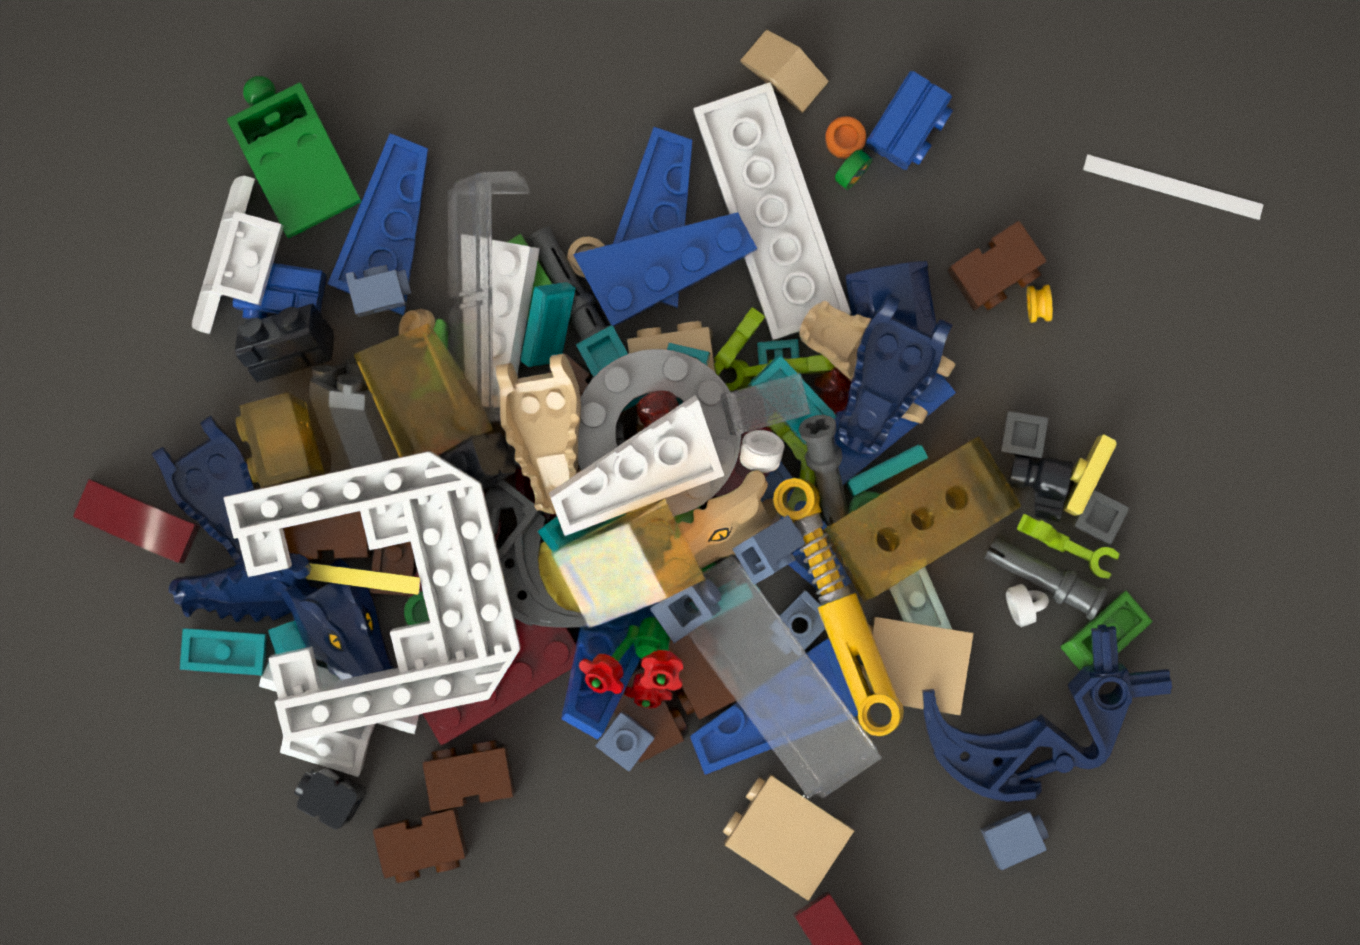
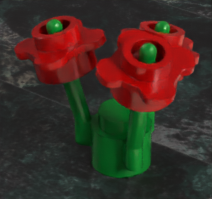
M648 617L641 621L639 627L630 625L625 639L611 656L598 654L592 661L582 659L579 663V668L586 674L585 681L593 691L597 693L612 691L615 694H620L624 689V685L620 681L623 677V668L619 661L630 646L634 644L636 654L642 659L641 665L645 671L635 675L633 686L626 687L624 695L634 698L636 705L652 709L660 706L662 701L672 699V693L668 690L675 691L681 688L682 679L679 677V672L683 670L684 663L674 653L669 651L671 638L657 618Z

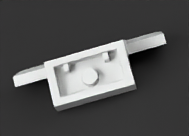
M240 176L232 183L192 320V328L197 331L210 334L220 297L223 295L261 306L284 226L245 214L254 178Z
M268 663L261 676L259 686L276 691L270 663ZM317 666L321 684L339 680L328 669ZM419 714L378 724L415 734ZM375 724L286 743L283 737L280 753L359 777L364 766L370 736Z

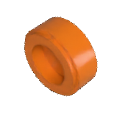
M839 117L827 128L825 135L826 147L835 157L847 159L854 151L863 150L866 143V130L862 123L853 117Z

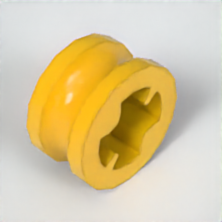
M1049 284L1043 285L1040 290H1036L1034 286H1028L1026 296L1030 323L1036 322L1037 318L1040 317L1044 318L1045 321H1051L1053 310Z

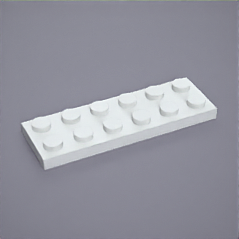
M771 82L693 108L728 213H739L758 248L757 251L744 257L772 340L775 341L799 333L801 324L809 310L823 301L829 302L834 308L850 315L851 312Z

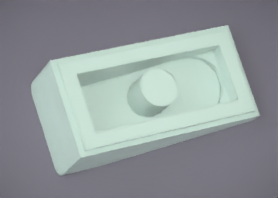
M921 556L882 571L903 622L952 630Z

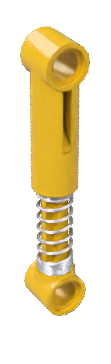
M800 478L786 479L778 485L774 492V506L783 517L789 515L793 524L803 535V540L806 544L800 548V552L805 553L806 558L804 562L809 563L810 566L808 573L813 574L815 579L812 583L818 586L819 590L816 594L821 595L819 597L821 606L817 609L857 708L859 723L870 735H887L894 731L902 722L904 715L903 705L895 694L857 594L850 593L849 587L844 586L842 580L845 576L839 574L838 569L840 565L835 564L834 558L836 555L831 554L830 547H832V544L827 543L825 537L828 534L823 533L821 528L824 523H822L823 520H821L819 514L822 512L819 506V491L808 480ZM794 487L804 490L807 497L806 505L799 511H794L787 504V494ZM859 654L875 692L874 694H871L857 658ZM880 702L889 706L892 717L888 724L881 725L873 721L870 711L874 703Z

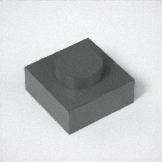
M1007 411L1000 453L1042 459L1049 418Z
M1094 490L1083 513L1077 515L1072 526L1111 545L1129 507Z

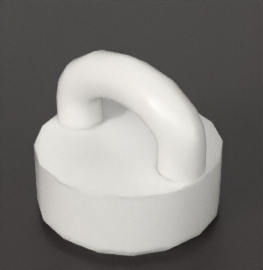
M766 430L751 431L742 440L740 462L752 471H760L762 473L774 471L780 465L784 443L780 437Z
M1023 584L1010 587L1006 591L1009 611L1015 623L1020 627L1035 623L1036 612L1045 609L1049 603L1048 596L1045 593L1037 590L1027 591Z

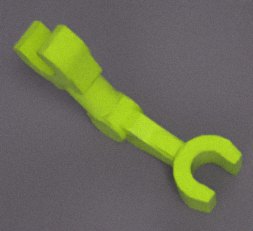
M752 307L714 358L715 372L718 376L724 368L728 369L765 318L755 308Z
M823 355L791 359L784 358L798 374H820L837 370ZM734 359L728 369L734 368L737 372V378L734 382L725 383L729 391H741L748 386L751 378L756 377L768 364L749 367L745 361Z
M772 413L765 419L768 421L764 422L772 428V432L788 445L795 459L801 461L799 478L808 480L815 485L816 477L814 471L807 466L805 454L808 451L807 445L803 444L780 418H775L778 416ZM799 487L794 488L787 503L793 510L798 502H807L806 493Z
M1023 514L1017 527L1019 531L1044 542L1048 547L1061 553L1066 551L1088 561L1091 573L1097 578L1109 579L1111 573L1100 569L1098 564L1100 557L1106 555L1114 560H1118L1120 555L1110 547L1091 551L1070 541V537L1057 532L1052 525L1041 520L1039 522L1026 514Z

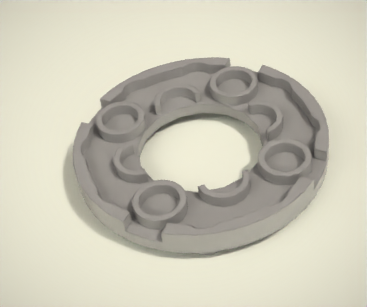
M664 349L642 350L630 353L611 362L591 380L581 396V417L578 435V465L582 471L618 447L616 443V423L621 411L634 398L649 392L667 393L685 402L696 395L724 476L627 512L648 518L671 517L689 512L704 504L726 483L734 469L740 451L741 429H736V426L734 427L735 424L737 428L741 427L738 424L740 422H737L740 421V417L736 415L727 418V415L729 417L731 413L735 415L736 411L739 414L737 408H732V404L735 403L733 396L722 379L707 365L689 355Z

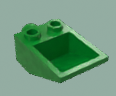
M254 76L247 80L243 88V96L251 107L227 118V121L279 223L284 226L283 230L287 238L289 239L361 203L362 201L301 82L276 94L273 82L265 76Z

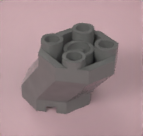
M350 358L346 360V365L332 366L320 364L312 368L309 397L332 456V473L418 454L417 447L396 395L397 377H395V373L370 367L371 362L367 359Z

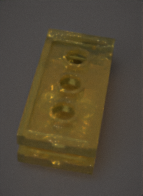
M978 436L822 531L828 534L825 537L827 542L832 544L833 552L865 602L878 596L1022 507L982 439ZM946 493L954 498L956 503L955 510L946 503ZM912 513L921 519L922 530H918L912 524ZM877 534H881L887 539L888 551H884L878 546Z

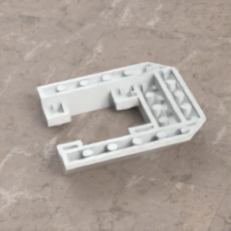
M422 452L224 497L233 538L239 539L248 577L287 569L292 566L283 528L360 511L369 549L373 550L411 541L419 578H421L420 582L430 621L394 628L390 631L398 668L321 684L312 646L274 654L268 658L278 695L275 705L285 743L488 700L521 649L482 483L433 452Z

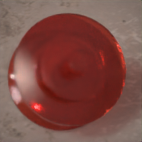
M833 367L832 372L825 373L823 376L816 378L814 384L822 389V393L817 395L837 416V412L846 409L849 396L847 391L850 390L851 380L843 373H840L836 367Z

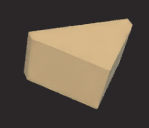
M767 29L740 60L743 65L765 83L771 82L773 90L802 114L829 83L800 47Z

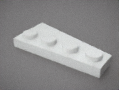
M694 395L549 492L565 536L724 476L698 398Z

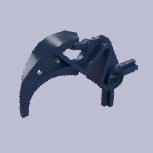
M1097 625V628L1091 629L1093 665L1084 666L1067 684L1093 738L1090 746H1080L1042 714L1021 725L998 733L976 734L962 731L948 724L942 717L936 704L934 689L922 690L923 711L929 739L934 749L933 753L943 768L954 779L983 797L1005 802L1036 799L1042 792L1041 782L1027 778L1033 777L1035 779L1055 771L1067 773L1074 766L1082 769H1093L1105 763L1111 755L1129 705L1132 703V698L1171 694L1172 681L1170 679L1169 669L1129 673L1123 664L1118 663L1116 627ZM1110 681L1117 683L1111 693H1098L1104 683ZM1037 747L1052 748L1051 759L1031 765L1028 770L1019 773L1015 772ZM962 752L969 753L966 759L960 758ZM996 757H1000L996 764L993 763V760Z

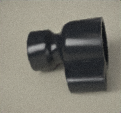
M1015 454L1008 486L1024 489L1027 486L1032 487L1035 492V517L1060 522L1069 488L1073 462L1046 457L1040 462L1034 463L1030 457Z

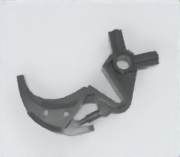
M623 423L616 424V443L619 446L626 441ZM507 444L516 469L522 470L520 464L514 458L515 448ZM503 479L488 487L489 491L485 495L493 533L497 534L501 510L513 508L517 517V527L498 550L513 617L530 626L534 624L553 628H574L599 624L597 612L581 613L566 610L553 600L544 586L540 576L538 560L541 536L537 531L545 525L546 518L543 516L545 512L536 510L533 502ZM509 559H513L515 562L514 567L508 569L505 565ZM521 591L527 593V598L523 601L518 599V594Z

